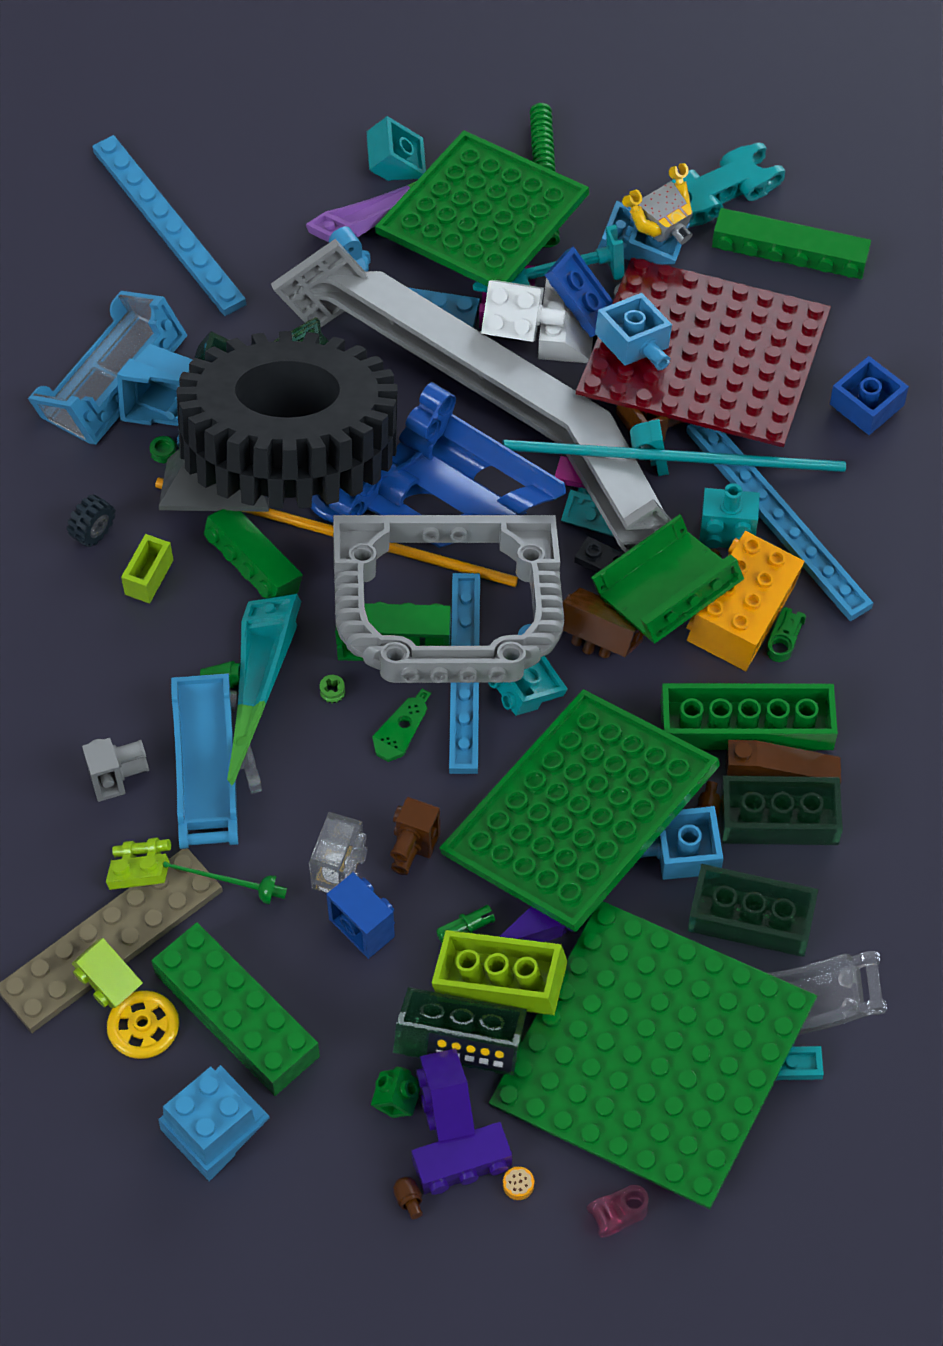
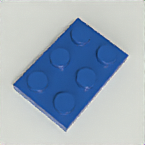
M573 246L562 254L545 274V277L562 298L566 307L576 317L580 326L591 338L596 335L598 310L612 305L613 300Z

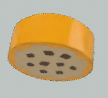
M524 1167L509 1169L503 1178L504 1192L514 1200L528 1198L534 1189L532 1173Z

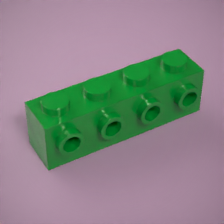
M221 509L207 517L204 535L208 542L213 544L223 554L224 558L240 571L243 578L247 579L262 597L268 599L298 593L303 574L241 511Z

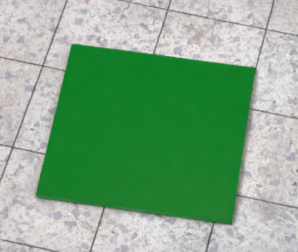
M602 901L593 912L567 960L555 1015L537 1014L513 1058L511 1073L505 1072L489 1101V1105L707 1209H711L817 999V995Z

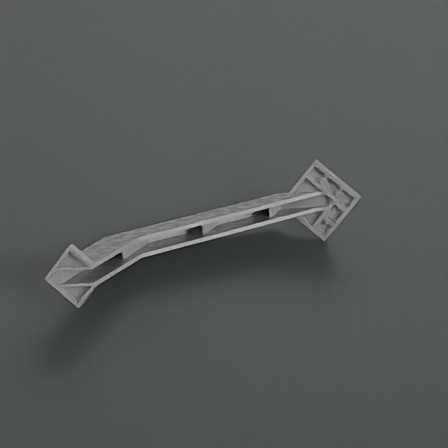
M336 239L271 283L273 290L305 323L316 318L317 330L346 311L556 443L629 448L609 411L588 398L577 395L576 391L486 335L481 334V332L382 271L365 272ZM566 455L614 535L618 545L625 553L671 521L636 459Z

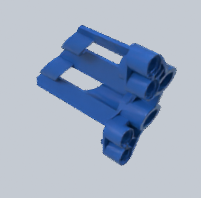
M431 382L421 393L419 398L420 405L410 412L406 420V428L399 436L400 443L397 445L396 456L392 458L390 470L388 472L381 470V480L375 485L363 481V492L353 497L340 488L339 502L329 504V508L340 515H362L367 509L377 515H421L405 505L403 501L412 495L431 494L463 513L461 515L527 514L526 511L530 508L566 494V488L563 481L453 415L456 397ZM493 466L525 487L511 491L501 497L475 481L474 477L482 469ZM431 543V544H433L434 546H436V547H438V548H442V547H445V546L450 545V544H453V543Z

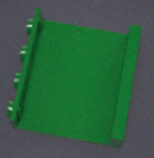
M680 514L591 577L599 596L654 644L744 580L737 559L731 554L724 559L720 558L687 531Z

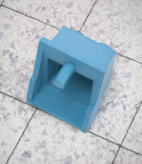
M149 344L135 360L130 358L117 374L120 420L145 425L160 423L178 426L177 387H180L179 378L182 372H189V363L192 359Z
M220 1065L216 1070L209 1067L163 1106V1116L158 1120L161 1131L199 1172L210 1181L270 1117Z

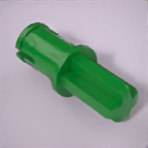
M484 905V907L467 915L460 914L458 919L436 930L438 939L441 943L443 942L446 930L473 933V931L485 925L494 923V914L482 918V915L492 911L489 905Z

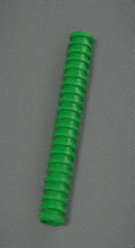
M537 103L530 108L532 161L556 172L552 109L548 104ZM559 229L543 247H554L560 242Z

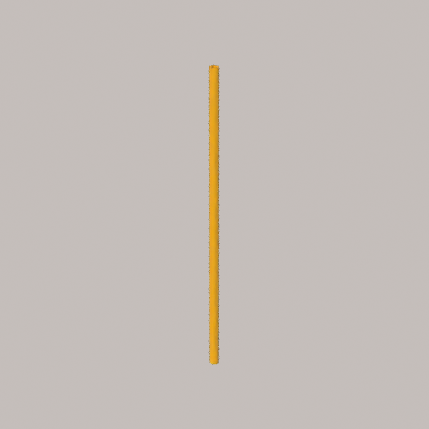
M158 477L155 487L162 489L164 479ZM269 508V512L242 511L333 537V525ZM389 543V553L462 573H480V578L516 587L518 583V577L402 544Z

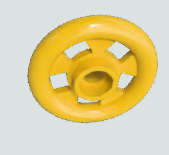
M148 990L136 991L130 994L120 1005L111 1009L107 1020V1034L112 1045L120 1053L135 1059H147L164 1052L175 1040L179 1029V1016L172 1002L162 994ZM144 1003L145 1009L132 1012V1005ZM158 1007L166 1015L160 1020H157L156 1015L152 1012ZM120 1019H128V1030H119ZM140 1020L148 1021L143 1027L137 1025ZM160 1028L165 1033L161 1039L156 1041L151 1036ZM132 1036L143 1039L140 1047L129 1044Z

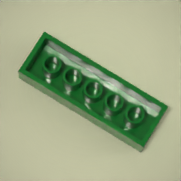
M662 683L660 699L661 729L701 750H727L728 740H756L803 750H834L838 734L834 684Z
M197 922L151 960L155 975L274 1096L320 1057L318 1042Z

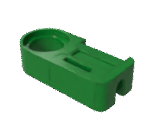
M788 607L782 609L767 645V655L771 660L785 662L791 657L802 624H805L806 615L798 611L797 614H794L792 609ZM775 643H783L787 646L788 650L784 653H778L773 650L772 646Z

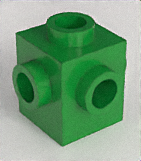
M403 1067L380 1071L375 1084L376 1088L371 1106L391 1118L412 1116L419 1098L420 1086L418 1079L411 1075L410 1070Z

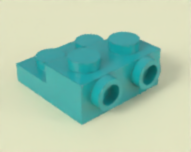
M542 656L536 665L524 669L523 677L516 682H488L491 688H497L502 695L501 701L504 708L507 710L511 709L515 716L538 710L542 702L562 697L567 691V687L545 656Z

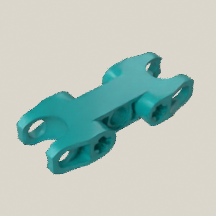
M755 143L741 146L728 152L720 161L721 167L705 175L699 176L695 170H689L688 175L683 178V181L687 182L692 208L689 227L703 225L717 218L720 209L723 208V203L742 194L748 201H754L767 195L784 181L785 169L779 165L770 168L757 166L766 158L767 147L763 143Z

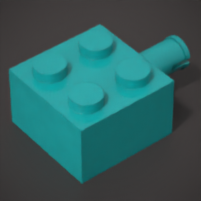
M735 483L728 484L725 490L705 488L699 541L709 548H730L735 538L740 540L745 531L756 536L760 493L742 491L741 486Z

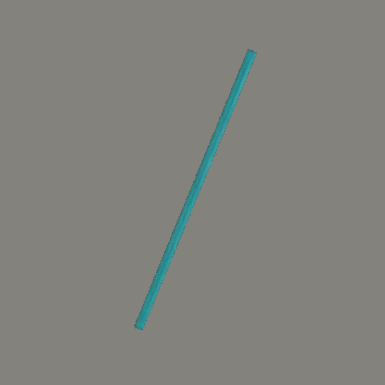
M518 440L502 441V445L517 452L845 472L846 470L845 461Z

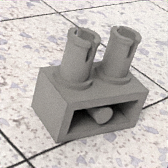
M110 738L96 739L82 746L98 802L126 794L123 784L125 777L149 771L142 740L116 747V745H112Z

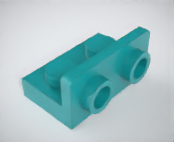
M580 487L578 491L570 489L561 521L614 537L588 491Z

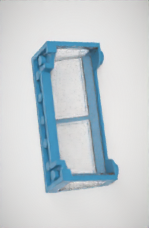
M120 291L110 305V315L114 321L55 390L52 391L47 386H39L29 396L28 400L38 415L81 440L96 445L120 417L117 374L130 358L135 360L149 344L174 352L188 336L168 302L162 296Z

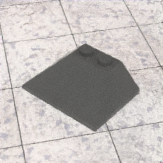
M179 449L167 459L159 510L219 511L226 509L231 511L269 512V496L261 495L255 505L252 506L241 503V490H238L227 499L217 495L216 484L207 488L200 485L197 473L190 475L186 471L185 459L181 460Z

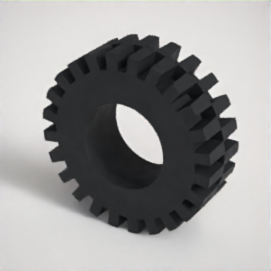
M279 331V341L269 342L264 333H257L251 335L250 346H246L238 338L226 341V352L216 347L206 350L205 361L198 358L193 359L189 363V372H182L180 375V387H177L181 460L185 459V469L190 475L197 473L200 485L207 488L216 484L217 495L228 499L238 490H241V503L254 506L262 495L269 496V508L283 509L285 498L296 497L298 508L312 507V496L320 495L326 504L339 502L340 488L352 497L362 493L363 481L375 485L381 480V470L388 472L392 466V458L396 456L398 387L397 384H394L393 372L390 369L383 370V361L378 356L367 359V349L362 346L355 345L345 351V340L337 337H332L325 345H321L319 334L311 332L306 333L302 342L292 341V331Z

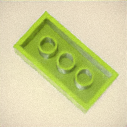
M446 930L431 984L439 1000L555 1015L567 966V958L562 944Z

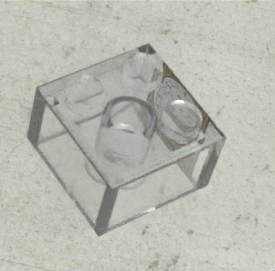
M328 812L309 861L313 889L328 893L351 873L354 872L358 876L356 868L358 863L363 864L368 849L364 846L367 835L363 833L362 821Z

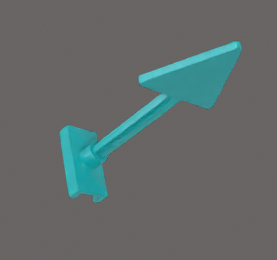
M612 225L606 227L607 247L596 249V252L580 256L587 265L608 263L614 280H618L624 277V247L622 239L618 240L617 226ZM555 262L527 269L524 268L512 283L530 285L528 280L545 276ZM477 281L473 284L474 291L487 293V286Z

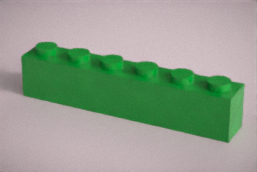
M721 208L714 229L712 247L747 256L769 259L775 262L788 263L798 267L844 275L849 278L862 279L871 240Z

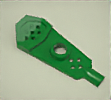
M422 688L415 698H408L372 736L376 756L390 762L405 755L415 732L428 710L425 702L432 693ZM402 721H407L410 726L402 728L399 724Z

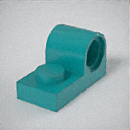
M660 419L639 423L631 428L630 439L632 448L665 450ZM650 460L651 466H657L658 476L669 474L667 461Z

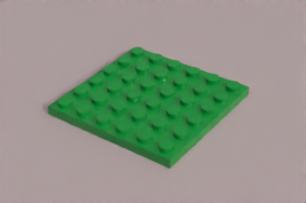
M463 130L378 222L375 229L377 234L487 287L489 280L512 283L589 195V187Z

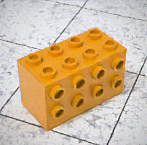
M745 531L740 540L737 538L733 540L728 550V556L731 554L737 559L744 580L692 616L686 629L690 630L687 638L688 642L747 671L794 589L805 561Z

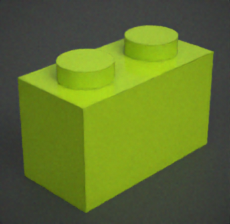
M147 534L144 535L121 577L125 595L150 604L173 562L170 542Z
M104 938L94 942L71 963L76 968L73 971L74 975L84 985L89 983L96 991L93 996L103 1007L108 1005L110 1008H116L143 984Z

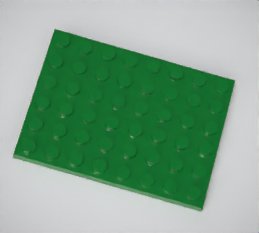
M583 689L440 846L441 854L576 932L720 766L719 759Z

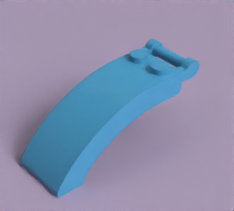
M229 673L171 678L180 849H188L189 845L228 842L229 845H239L236 780L233 786L227 780L234 740ZM228 827V831L188 834V830Z

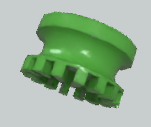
M328 675L321 680L320 696L324 701L326 700L327 703H337L344 698L345 683L341 677ZM328 685L337 686V692L333 690L328 691Z

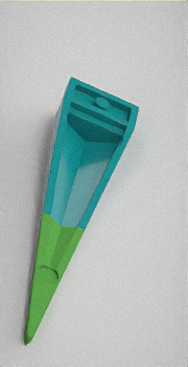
M297 594L249 601L241 622L238 706L227 777L231 786H233L298 626L295 621L302 601Z

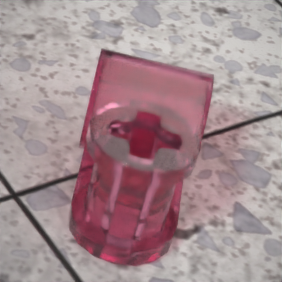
M631 1185L611 1195L598 1198L590 1203L586 1209L589 1214H593L600 1228L598 1231L600 1237H608L645 1218L648 1213L649 1197L644 1188L638 1185ZM636 1198L643 1204L639 1208L634 1209L628 1207L626 1202Z

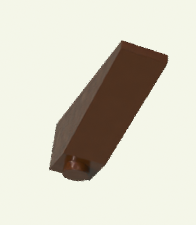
M728 740L725 756L726 781L841 785V758L838 756L756 740Z

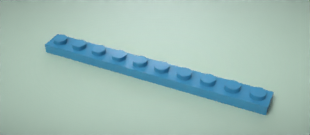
M112 135L93 145V153L224 317L246 305V298L117 138Z
M693 424L687 426L686 433L703 452L744 455L725 432ZM714 464L730 483L740 485L742 491L760 493L758 516L792 555L805 561L803 568L850 622L872 609V600L754 466Z

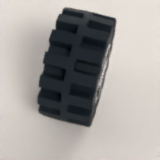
M95 494L88 495L87 499H82V503H78L76 510L72 511V517L67 522L69 524L67 526L68 535L86 547L95 546L98 544V540H102L104 534L109 532V527L114 523L112 521L116 516L114 514L116 512L114 506Z

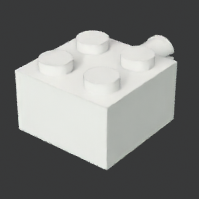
M489 280L481 334L534 342L537 338L540 323L564 327L566 310L544 308L542 305L543 287Z

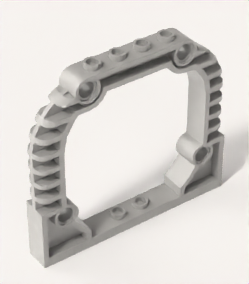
M333 515L335 621L340 639L346 644L347 649L353 655L362 657L368 666L380 670L381 677L384 680L393 683L516 682L523 677L524 669L536 665L542 656L548 655L555 648L564 626L559 572L560 556L555 515ZM389 543H499L500 551L516 562L517 577L522 581L530 583L534 622L524 634L501 636L495 639L490 646H416L411 640L402 636L381 635L369 623L364 608V582L371 581L375 577L376 560L389 551Z

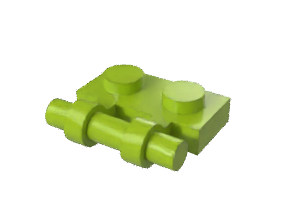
M156 837L149 838L147 842L135 843L134 841H126L122 845L113 846V856L115 858L122 857V859L111 860L106 878L109 890L165 883L168 867L165 868L163 862L167 861L169 863L170 861L166 853L161 854V852L171 850V841L169 839L159 840ZM139 854H147V856L136 857Z

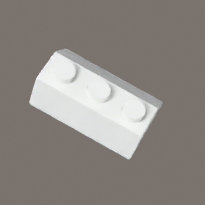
M546 278L543 307L561 311L566 310L564 327L541 323L538 359L588 363L592 352L593 337L590 338L587 332L580 326L576 317L566 307L562 298Z

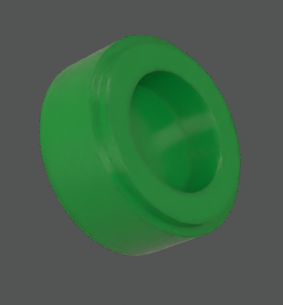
M159 436L150 443L151 457L158 463H167V459L177 451L175 441L168 436Z

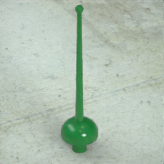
M167 861L163 862L165 868L171 867L258 890L260 900L268 905L270 904L271 896L285 899L287 888L274 885L276 880L274 875L266 876L258 884L169 864Z

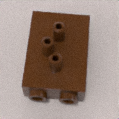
M579 588L574 593H569L563 601V631L573 635L571 643L574 646H581L584 639L585 643L582 651L587 655L593 654L595 645L601 647L599 656L602 658H609L611 651L626 657L644 638L643 633L597 594Z

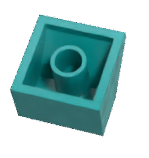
M388 116L367 131L369 170L387 181L419 179L426 172L423 137Z

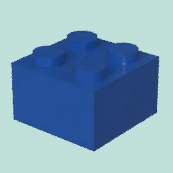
M868 356L833 385L830 405L866 434L870 435L905 405L909 386Z
M353 872L326 894L329 920L368 959L395 937L394 908L384 897L380 899L374 893V888L367 879H360Z

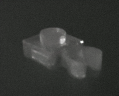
M249 745L240 770H244L250 793L253 794L261 792L262 788L252 749Z

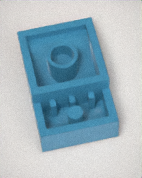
M616 201L606 227L617 226L618 240L622 239L624 259L631 260L633 257L656 264H675L682 246L678 240L672 236L663 242H658L653 237L639 232L634 221L630 218L631 207H625L623 203ZM606 228L597 249L607 247Z

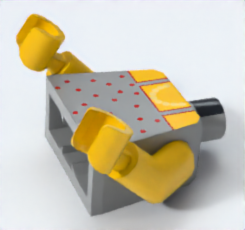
M685 163L678 165L679 173L676 166L669 169V176L676 180V183L670 181L643 198L639 190H633L622 199L625 207H631L630 218L634 221L637 230L653 237L658 242H663L674 236L682 245L692 237V233L687 228L692 216V208L687 182L683 181V178L689 172L688 166Z

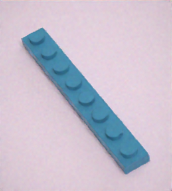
M453 573L451 646H479L480 573ZM479 682L451 683L449 774H478Z

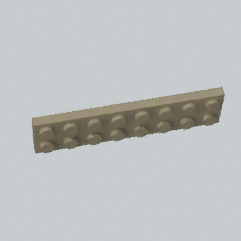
M182 849L169 858V864L208 872L189 849ZM168 867L165 883L128 888L0 982V996L27 1029L33 1033L93 989L89 983L84 985L73 973L76 968L71 963L94 942L104 938L121 959L128 963L222 893V886L216 879Z

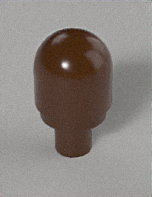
M708 781L706 782L705 792H702L698 798L697 808L715 806L716 817L718 818L721 808L720 795L717 794L718 783Z
M410 1177L399 1178L393 1187L398 1205L403 1210H408L411 1219H418L423 1215L419 1206L422 1202V1194L415 1180Z

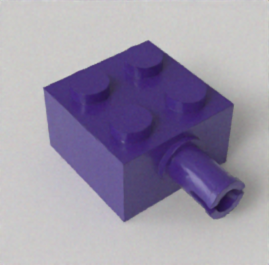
M456 1048L420 1056L422 1068L416 1069L419 1086L422 1088L421 1102L423 1111L426 1113L429 1130L436 1131L438 1141L475 1134L468 1083Z

